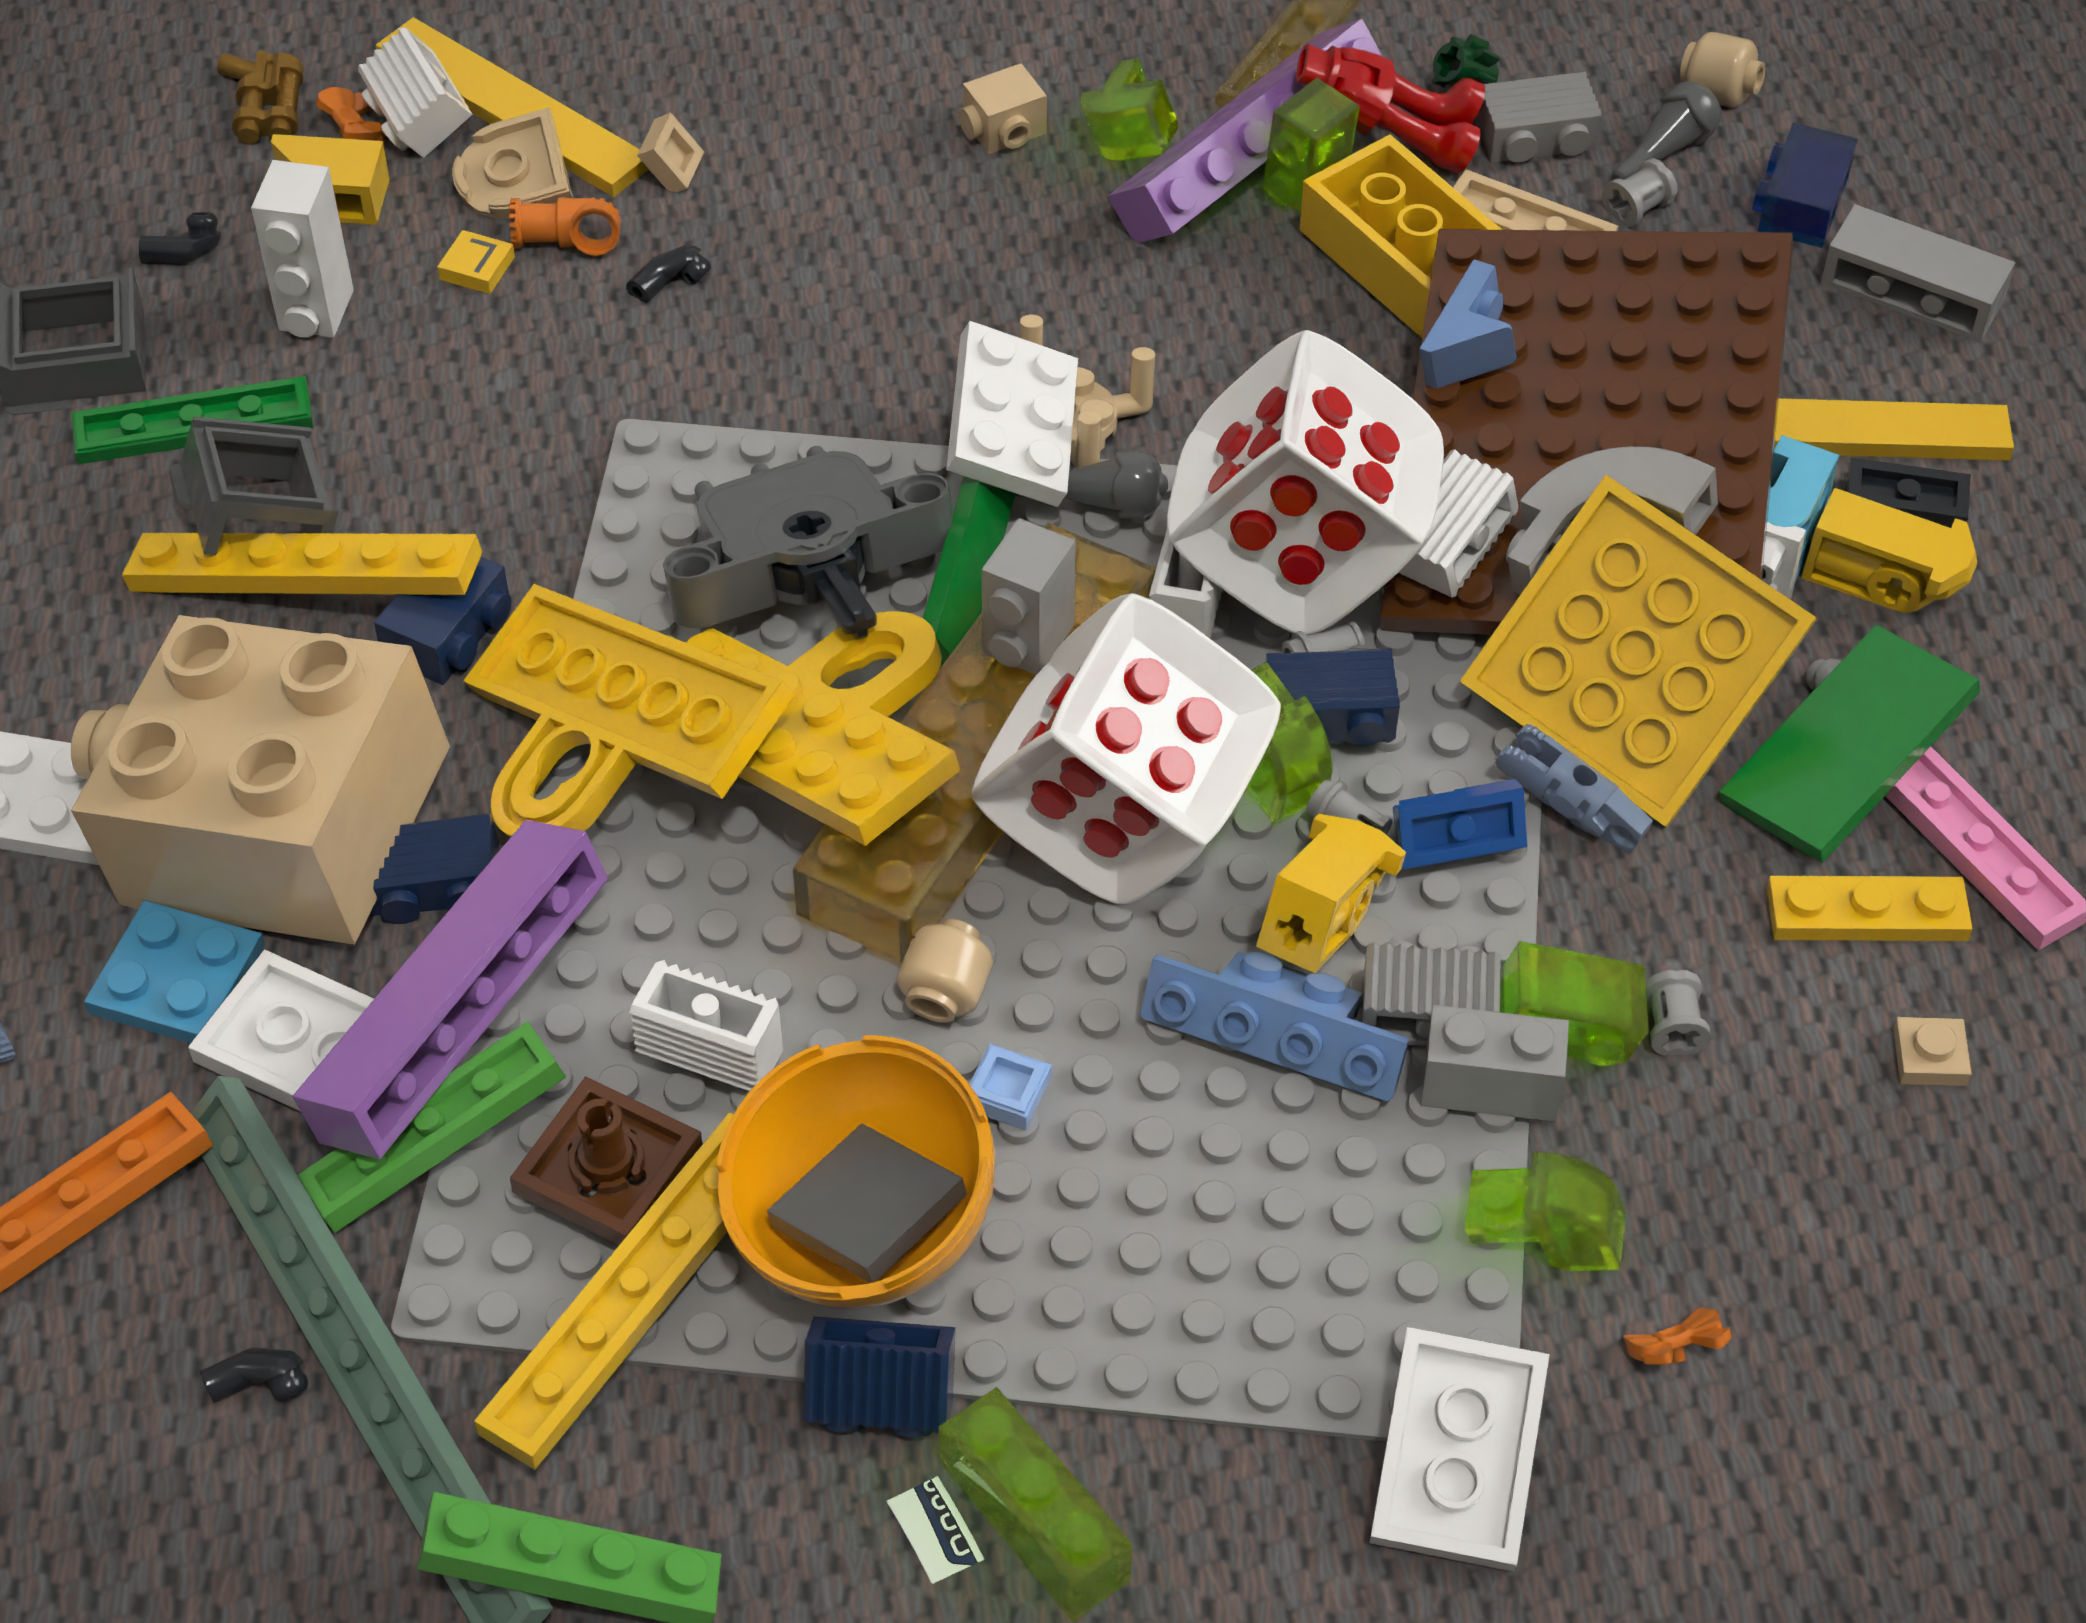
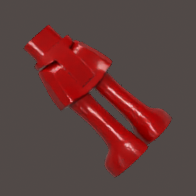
M1306 44L1302 48L1298 59L1296 82L1314 89V97L1322 103L1327 99L1326 106L1344 123L1364 136L1375 126L1385 129L1426 155L1435 166L1458 175L1469 165L1477 150L1481 136L1480 128L1471 123L1478 115L1485 96L1484 84L1471 78H1463L1445 93H1436L1421 88L1396 73L1392 60L1378 54L1351 47L1338 48L1331 46L1324 51Z

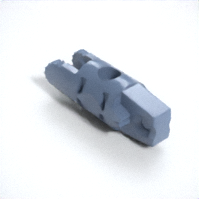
M1532 724L1523 726L1516 734V748L1512 745L1510 747L1506 746L1495 758L1496 761L1494 763L1497 765V768L1508 777L1517 779L1527 791L1583 832H1588L1627 853H1631L1643 839L1653 820L1619 789L1618 785Z

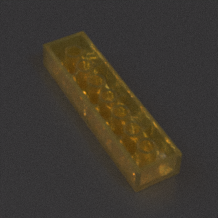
M1051 523L1045 526L1048 530L1076 540L1075 625L1066 638L1100 608L1121 595L1134 593L1150 599L1149 594L1157 567ZM982 613L940 668L933 681L926 687L900 722L954 750L961 771L866 846L825 824L793 867L796 914L900 963L903 962L916 930L928 924H939L1003 833L975 804L971 797L972 789L981 764L1023 692L1036 675L1018 667L1003 665L995 658L983 654Z

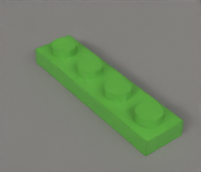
M527 1021L453 1070L381 1159L336 1148L299 1173L298 1177L323 1219L333 1232L336 1233L565 1079L566 1076Z
M433 1492L426 1512L417 1569L668 1623H712L716 1614L721 1554Z

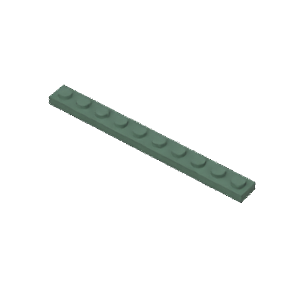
M218 1076L191 1112L193 1117L206 1130L213 1144V1147L201 1154L420 1537L422 1538L426 1512L433 1492L491 1504L242 1081L237 1077ZM443 1575L470 1623H542L553 1610L545 1596Z

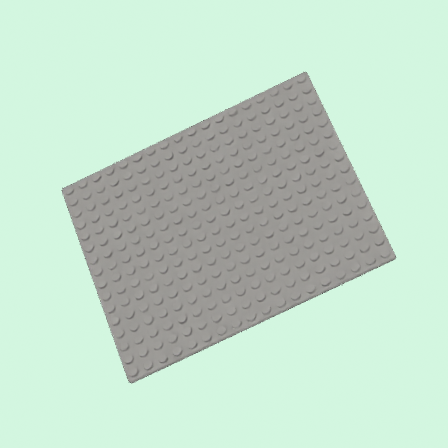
M624 419L616 426L573 599L680 641L687 642L692 636L703 632L708 627L686 628L674 621L663 563L665 558L673 551L704 541L697 509V496L694 492V488L699 482L709 481L715 487L722 483L751 475L752 467L758 463L766 464L769 469L806 458V453L811 447L821 446L826 452L845 451L857 455L866 463L880 485L920 473L940 475L948 481L952 511H954L963 475L946 470L949 446ZM1070 460L1069 470L1075 469ZM1160 464L1162 473L1168 479V490L1162 496L1161 503L1156 511L1146 517L1119 518L1117 511L1066 498L1062 500L1058 507L1028 497H1018L1015 495L1004 537L1016 520L1020 518L1076 540L1075 625L1066 638L1100 608L1121 595L1134 593L1150 599L1149 594L1167 531L1168 506L1177 465ZM942 551L877 573L866 571L860 583V591L874 612L899 611L915 614L923 618ZM1384 586L1381 587L1352 612L1325 630L1354 621L1362 631L1365 645L1355 646L1356 649L1361 647L1364 649H1392L1395 678H1397L1398 697L1400 700L1396 739L1391 742L1383 739L1379 743L1369 746L1350 744L1347 741L1341 744L1332 741L1328 745L1319 742L1317 745L1309 748L1288 747L1284 743L1275 747L1269 743L1257 769L1230 817L1220 831L1206 845L1199 857L1188 868L1141 900L1129 904L1109 902L1070 881L999 829L973 801L971 797L972 789L982 762L1014 706L1036 676L1018 667L1003 665L995 658L983 654L982 619L966 676L947 679L939 670L936 677L924 690L889 716V718L954 750L961 771L866 846L740 777H737L723 799H720L636 763L602 813L586 830L608 880L456 1065V1068H458L528 1021L566 1078L430 1169L391 1323L394 1337L407 1342L530 1354L619 1245L514 1194L510 1183V1176L585 1076L701 1131L703 1143L729 1112L735 1113L740 1103L750 1091L635 1051L637 1045L634 1044L636 1037H633L634 1029H632L633 1022L631 1021L632 1014L629 1013L630 1008L654 964L665 960L667 967L677 964L680 971L689 968L692 975L701 972L704 980L714 976L716 983L726 981L729 988L739 985L741 992L751 989L754 996L763 993L766 1001L776 998L779 1004L783 1052L775 1067L791 1056L817 1044L823 1049L844 1042L863 1040L862 1035H878L907 1040L929 1049L950 1063L968 1083H970L989 1043L1051 1064L1052 1078L1027 1130L987 1117L994 1139L996 1155L992 1200L986 1218L966 1253L947 1273L933 1284L909 1297L875 1307L848 1309L812 1304L785 1293L765 1280L740 1255L727 1232L624 1359L622 1364L804 1382L805 1340L814 1316L947 1326L956 1328L954 1398L1387 1442L1407 1327L1520 1349L1529 1118L1421 1106L1426 1046L1408 1045L1396 1093L1390 1101H1384L1145 1020L1141 1017L1140 1011L1152 960L1156 954L1220 975L1237 952L1244 954L1259 952L1277 958L1284 967L1308 975L1312 974V972L1257 948L1256 945L1277 874L1312 841L1308 836L1314 816L1306 812V808L1311 796L1323 781L1328 779L1334 784L1339 781L1346 783L1349 794L1383 816L1391 818L1392 825L1387 836L1398 845V836L1394 832L1393 806L1399 805L1400 800L1451 792L1455 789L1512 779L1497 768L1494 762L1496 761L1495 758L1506 746L1510 747L1512 745L1516 748V734L1523 726L1459 682L1492 634L1383 630L1380 612ZM1223 590L1218 610H1216V619H1214V628H1212L1210 639L1233 655L1264 682L1266 653H1282L1283 642L1291 640L1293 633L1269 622ZM779 599L774 606L710 626L787 666L839 628L824 603L796 605ZM879 659L873 661L864 668L849 671L838 677L830 687L849 689L862 685L883 671L895 660ZM591 745L576 746L566 752L539 786L534 798L539 800L547 798L558 789L561 783L574 777L588 760ZM1524 788L1528 847L1408 869L1401 868L1396 876L1386 872L1378 888H1374L1368 911L1357 930L1316 973L1334 976L1340 979L1345 984V987L1362 992L1366 948L1372 942L1381 946L1389 941L1401 940L1412 943L1420 949L1429 946L1433 950L1442 947L1447 951L1456 946H1473L1487 954L1496 951L1501 955L1500 1012L1533 1016L1542 801ZM947 919H956L972 925L979 931V939L989 948L994 960L976 1009L964 1016L955 1017L951 1022L941 1023L921 1017L907 1007L905 1003L906 996L902 994L897 984V976L916 930L928 924H943ZM1362 997L1357 1016L1354 1019L1361 1022ZM632 1177L628 1179V1183L632 1185H639L645 1181L643 1178H640L638 1181H634ZM592 1187V1191L589 1193L582 1189L581 1195L585 1197L593 1196L597 1193L598 1189Z

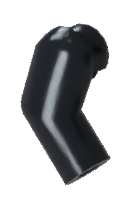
M194 212L186 220L188 232L179 236L141 235L139 240L140 262L180 265L193 262L218 245L221 232L217 231V217L211 212Z
M686 244L653 257L627 282L626 289L629 295L648 303L679 272L687 283L696 284L711 269L710 261L699 253L702 249Z
M253 1347L199 1371L213 1404L267 1381L272 1396L279 1401L286 1400L303 1392L308 1386V1378L300 1367L304 1361L291 1350Z

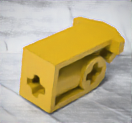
M1834 488L1816 526L1801 579L1902 613H1910L1923 608L1935 600L1947 599L1968 585L1978 562L1967 522L1955 518L1952 527L1949 528Z
M1318 814L1313 819L1308 836L1312 841L1277 874L1256 945L1257 948L1314 974L1357 930L1368 911L1374 888H1378L1386 872L1394 876L1400 872L1406 855V851L1381 830L1358 820Z

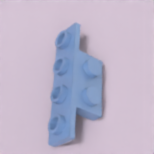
M1237 952L1220 975L1156 954L1152 960L1140 1011L1141 1017L1145 1020L1384 1101H1390L1396 1093L1410 1038L1354 1020L1357 1016L1363 993L1345 987V984L1340 979L1323 973L1308 975L1284 967L1277 958L1259 952L1247 954Z

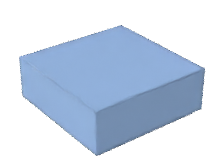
M989 1043L969 1084L977 1094L987 1117L1027 1130L1052 1078V1065Z

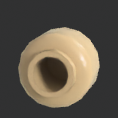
M1707 32L1697 42H1691L1685 50L1680 67L1681 82L1692 81L1706 86L1716 96L1720 106L1725 108H1736L1744 103L1750 93L1757 94L1762 87L1765 77V63L1758 61V51L1752 40L1718 32Z
M947 919L943 924H928L916 930L897 976V984L902 994L906 996L905 1003L913 1012L926 1019L942 1023L951 1022L955 1017L964 1016L976 1009L994 960L989 948L979 939L980 933L976 928L960 920Z

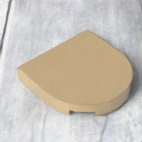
M550 107L499 121L480 129L472 136L474 141L453 162V181L461 200L471 210L486 217L509 220L511 198H520L522 203H556L559 197L573 198L555 120Z

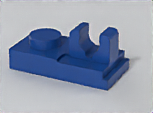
M1517 779L1400 800L1399 805L1393 806L1394 832L1398 836V845L1406 851L1402 865L1403 869L1528 847L1524 787Z

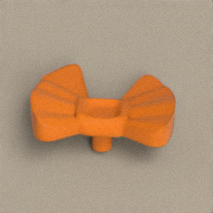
M329 87L318 93L316 106L332 115V118L340 127L339 134L342 135V139L383 142L387 139L386 134L381 128V125L384 123L364 121L360 114L372 110L363 98L362 93L357 92L354 94L351 90L340 87Z
M1706 1307L1697 1308L1681 1324L1653 1334L1623 1335L1629 1356L1643 1361L1644 1364L1657 1365L1669 1364L1672 1360L1674 1363L1685 1361L1686 1355L1683 1347L1685 1345L1693 1343L1712 1349H1721L1732 1339L1730 1327L1722 1328L1718 1312L1713 1308Z

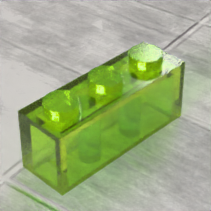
M997 1387L939 1426L940 1465L1072 1622H1075L1131 1581L1133 1544Z

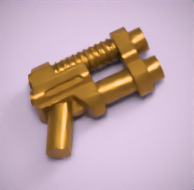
M259 50L256 53L255 62L223 53L217 63L218 73L240 80L236 88V100L241 107L234 112L232 130L237 135L238 140L244 144L251 145L258 142L259 136H269L272 139L273 134L296 135L299 123L297 114L299 86L302 85L304 76L302 62L292 54L282 52L269 54ZM275 105L267 110H262L263 106Z

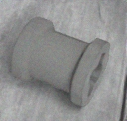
M1651 158L1642 162L1638 171L1624 180L1618 178L1608 182L1603 188L1602 198L1607 212L1628 228L1638 224L1643 217V213L1657 205L1665 207L1673 203L1678 189L1673 173L1663 162Z
M1666 970L1653 975L1645 982L1643 998L1646 1005L1652 1008L1655 1024L1650 1032L1651 1046L1660 1055L1697 1054L1705 1049L1711 1041L1710 1027L1705 1020L1701 1019L1698 1001L1702 993V983L1697 974L1688 970Z

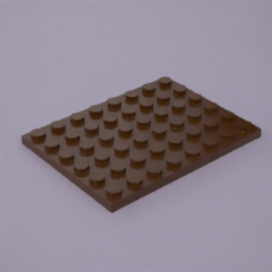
M1439 229L1421 345L1472 261L1478 260L1494 265L1496 268L1499 293H1502L1504 298L1503 308L1498 320L1511 325L1517 358L1510 365L1436 389L1426 385L1420 354L1413 400L1430 415L1440 429L1443 438L1444 459L1451 450L1455 449L1460 455L1466 454L1471 460L1477 459L1481 464L1487 463L1492 469L1498 468L1502 473L1508 472L1513 477L1518 510L1516 515L1511 517L1510 523L1505 525L1503 533L1498 534L1497 541L1491 544L1490 551L1485 552L1484 558L1478 562L1477 568L1472 570L1470 578L1465 579L1462 588H1458L1455 597L1445 595L1397 573L1384 586L1380 612L1382 629L1388 631L1493 634L1520 596V594L1513 592L1506 554L1513 537L1518 531L1524 529L1520 507L1522 497L1541 478L1566 462L1589 453L1618 447L1633 446L1666 449L1684 454L1715 467L1718 505L1696 536L1762 580L1793 254V233Z

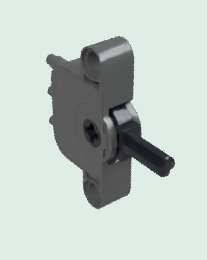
M813 446L807 451L806 458L770 469L766 464L758 463L752 467L751 475L722 483L715 487L709 481L699 482L695 486L694 492L697 496V509L704 541L673 551L665 558L663 563L674 621L686 628L709 627L774 606L779 599L796 605L824 603L844 634H853L857 640L868 637V629L877 624V616L860 591V583L865 572L877 573L942 551L953 520L948 481L937 474L920 473L880 485L866 463L857 455L845 451L826 452L821 446Z

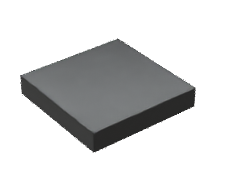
M861 1123L767 1210V1214L774 1229L862 1280L872 1283L876 1282L954 1208L967 1195L962 1177Z

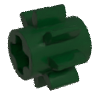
M1470 34L1466 41L1453 36L1450 38L1449 43L1443 45L1438 50L1434 58L1433 73L1435 77L1432 79V83L1444 88L1443 93L1463 78H1471L1482 84L1497 83L1499 76L1497 62L1500 60V56L1487 51L1489 42Z

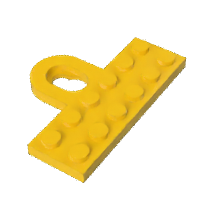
M533 584L463 680L478 695L537 720L501 770L491 795V813L494 822L509 838L525 820L586 831L602 813L636 763L723 799L795 696V693L781 679L536 584ZM591 745L588 760L574 777L561 783L558 789L547 798L540 800L534 798L539 786L566 752L576 746Z
M899 611L875 613L877 624L868 629V637L857 640L853 634H844L839 627L788 666L710 626L703 632L692 636L686 643L781 679L795 693L791 702L738 777L864 846L961 771L954 750L889 718L890 715L924 690L936 677L941 666L942 657L932 626L920 616ZM879 659L895 660L883 671L862 685L849 689L830 687L838 677L849 671L864 668L873 661Z

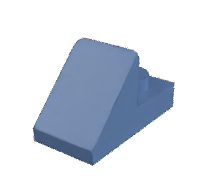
M1478 260L1472 261L1421 345L1420 354L1427 386L1437 389L1510 365L1516 360L1513 329L1508 323L1498 320L1503 308L1504 298L1503 294L1499 293L1494 265Z

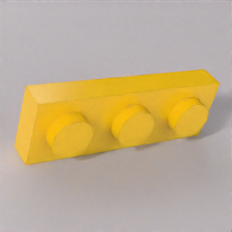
M1769 876L1766 887L1774 940L1969 941L1973 930L1963 877Z

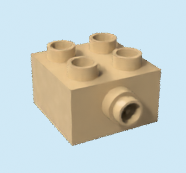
M179 615L129 705L117 704L109 710H89L79 719L71 741V761L76 774L80 778L86 779L87 782L71 812L120 905L139 909L143 901L146 900L234 926L355 945L377 900L373 889L374 879L379 878V869L384 867V858L389 856L390 847L394 846L395 836L399 835L400 825L414 823L450 745L412 646L348 638L333 633L318 634L227 622L219 618H197Z

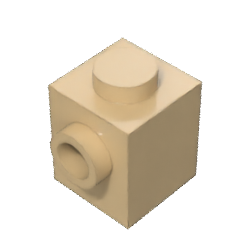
M1022 63L963 83L964 107L959 110L961 127L969 140L977 138L988 154L1005 148L1015 149L1021 147L1028 140L1047 134V95Z

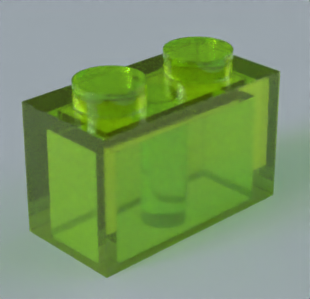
M1315 78L1275 109L1272 117L1262 191L1269 194L1277 204L1288 206L1301 214L1303 180L1352 155L1360 106L1320 79Z
M1519 941L1500 969V1012L1569 1020L1567 1056L1586 1059L1588 1062L1600 1066L1616 1063L1626 1064L1648 1033L1645 965Z

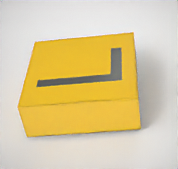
M462 230L437 266L439 280L491 294L515 258L513 244Z

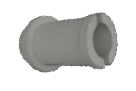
M1350 621L1342 626L1306 635L1302 631L1292 634L1291 640L1283 642L1282 653L1364 649L1363 647L1356 649L1355 646L1365 645V640L1357 623Z
M1328 779L1323 781L1307 804L1306 812L1314 816V818L1318 814L1358 820L1381 830L1386 835L1392 825L1391 818L1383 816L1347 792V784L1342 781L1336 784Z

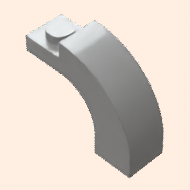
M1630 446L1589 453L1552 470L1532 486L1520 500L1524 529L1518 531L1513 537L1506 554L1513 592L1521 595L1605 474L1696 535L1718 505L1716 468L1678 452L1660 448Z

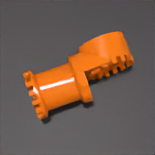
M559 197L556 203H522L520 198H511L509 218L514 220L513 223H509L510 227H514V229L510 230L511 243L514 249H522L524 243H558L560 248H577L588 255H603L614 249L619 241L622 222L619 210L614 208L613 203L604 201V198L598 200L595 197ZM598 214L609 221L612 230L603 239H590L582 233L579 223L587 215Z

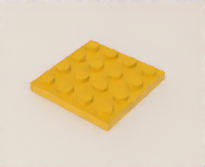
M1605 474L1459 682L1520 725L1532 724L1618 785L1619 789L1635 805L1667 827L1817 621V618Z

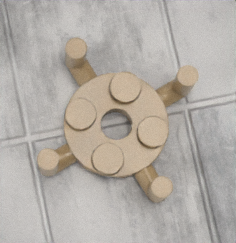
M1032 314L1023 316L1020 319V338L1043 346V319L1038 315ZM1139 347L1132 351L1130 393L1112 395L1106 388L1095 382V376L1090 370L1077 367L1070 460L1075 468L1100 462V451L1105 448L1106 438L1110 434L1114 437L1116 433L1117 418L1145 414L1151 409L1155 369V352L1152 349Z

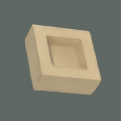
M670 112L654 119L637 156L667 191L679 192L688 188L704 151Z
M1897 1017L1893 1031L1900 1084L1968 1086L1972 1073L1964 1019Z

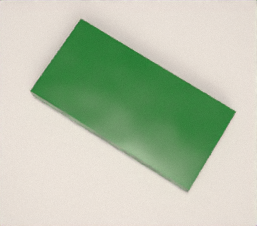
M1875 625L1720 789V801L1737 814L1823 863L1980 693L1979 679L1890 631Z

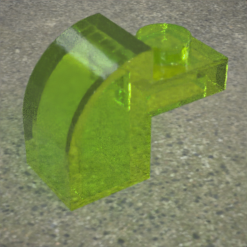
M1138 58L1118 61L1102 89L1083 92L1080 97V105L1101 156L1109 160L1126 161L1163 155L1179 128L1162 79L1147 81Z
M1265 662L1251 669V671L1274 693L1281 703V710L1273 737L1247 788L1270 820L1275 823L1307 807L1311 796L1318 786L1327 779L1331 781L1333 762L1326 733L1309 700L1304 696L1295 701L1269 664Z
M1533 1152L1531 1168L1472 1170L1464 1229L1471 1243L1539 1242L1550 1267L1566 1271L1620 1270L1626 1209L1615 1183L1599 1168L1583 1160L1562 1154Z

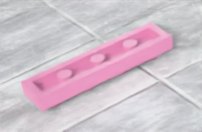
M1931 746L1885 795L2038 951L2086 923V900Z

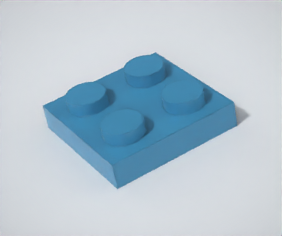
M144 900L84 1000L87 1012L91 1015L192 1043L260 956L265 947L263 935L259 932Z

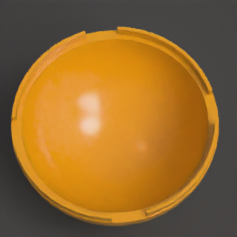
M862 1035L863 1040L844 1042L823 1049L819 1044L809 1047L791 1056L765 1075L746 1095L728 1124L721 1142L716 1164L719 1170L718 1198L722 1220L731 1241L740 1255L765 1280L785 1293L812 1304L848 1309L875 1307L909 1297L933 1284L959 1261L976 1238L986 1218L993 1195L996 1155L994 1139L985 1110L970 1084L950 1063L929 1049L907 1040L887 1036ZM861 1123L962 1177L967 1195L887 1272L876 1282L872 1283L862 1280L774 1229L767 1214V1210Z

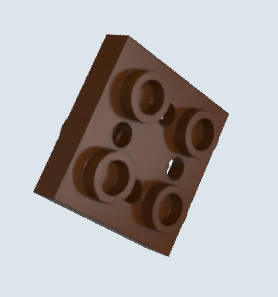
M585 1076L510 1176L512 1192L620 1245L703 1145L702 1134L697 1129ZM630 1177H632L634 1181H638L640 1178H643L645 1180L643 1183L639 1185H632L628 1183V1179ZM592 1187L598 1189L597 1193L593 1196L585 1197L581 1195L582 1189L588 1193L592 1191Z

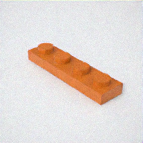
M169 1092L0 1207V1293L213 1147L206 1130L172 1092Z

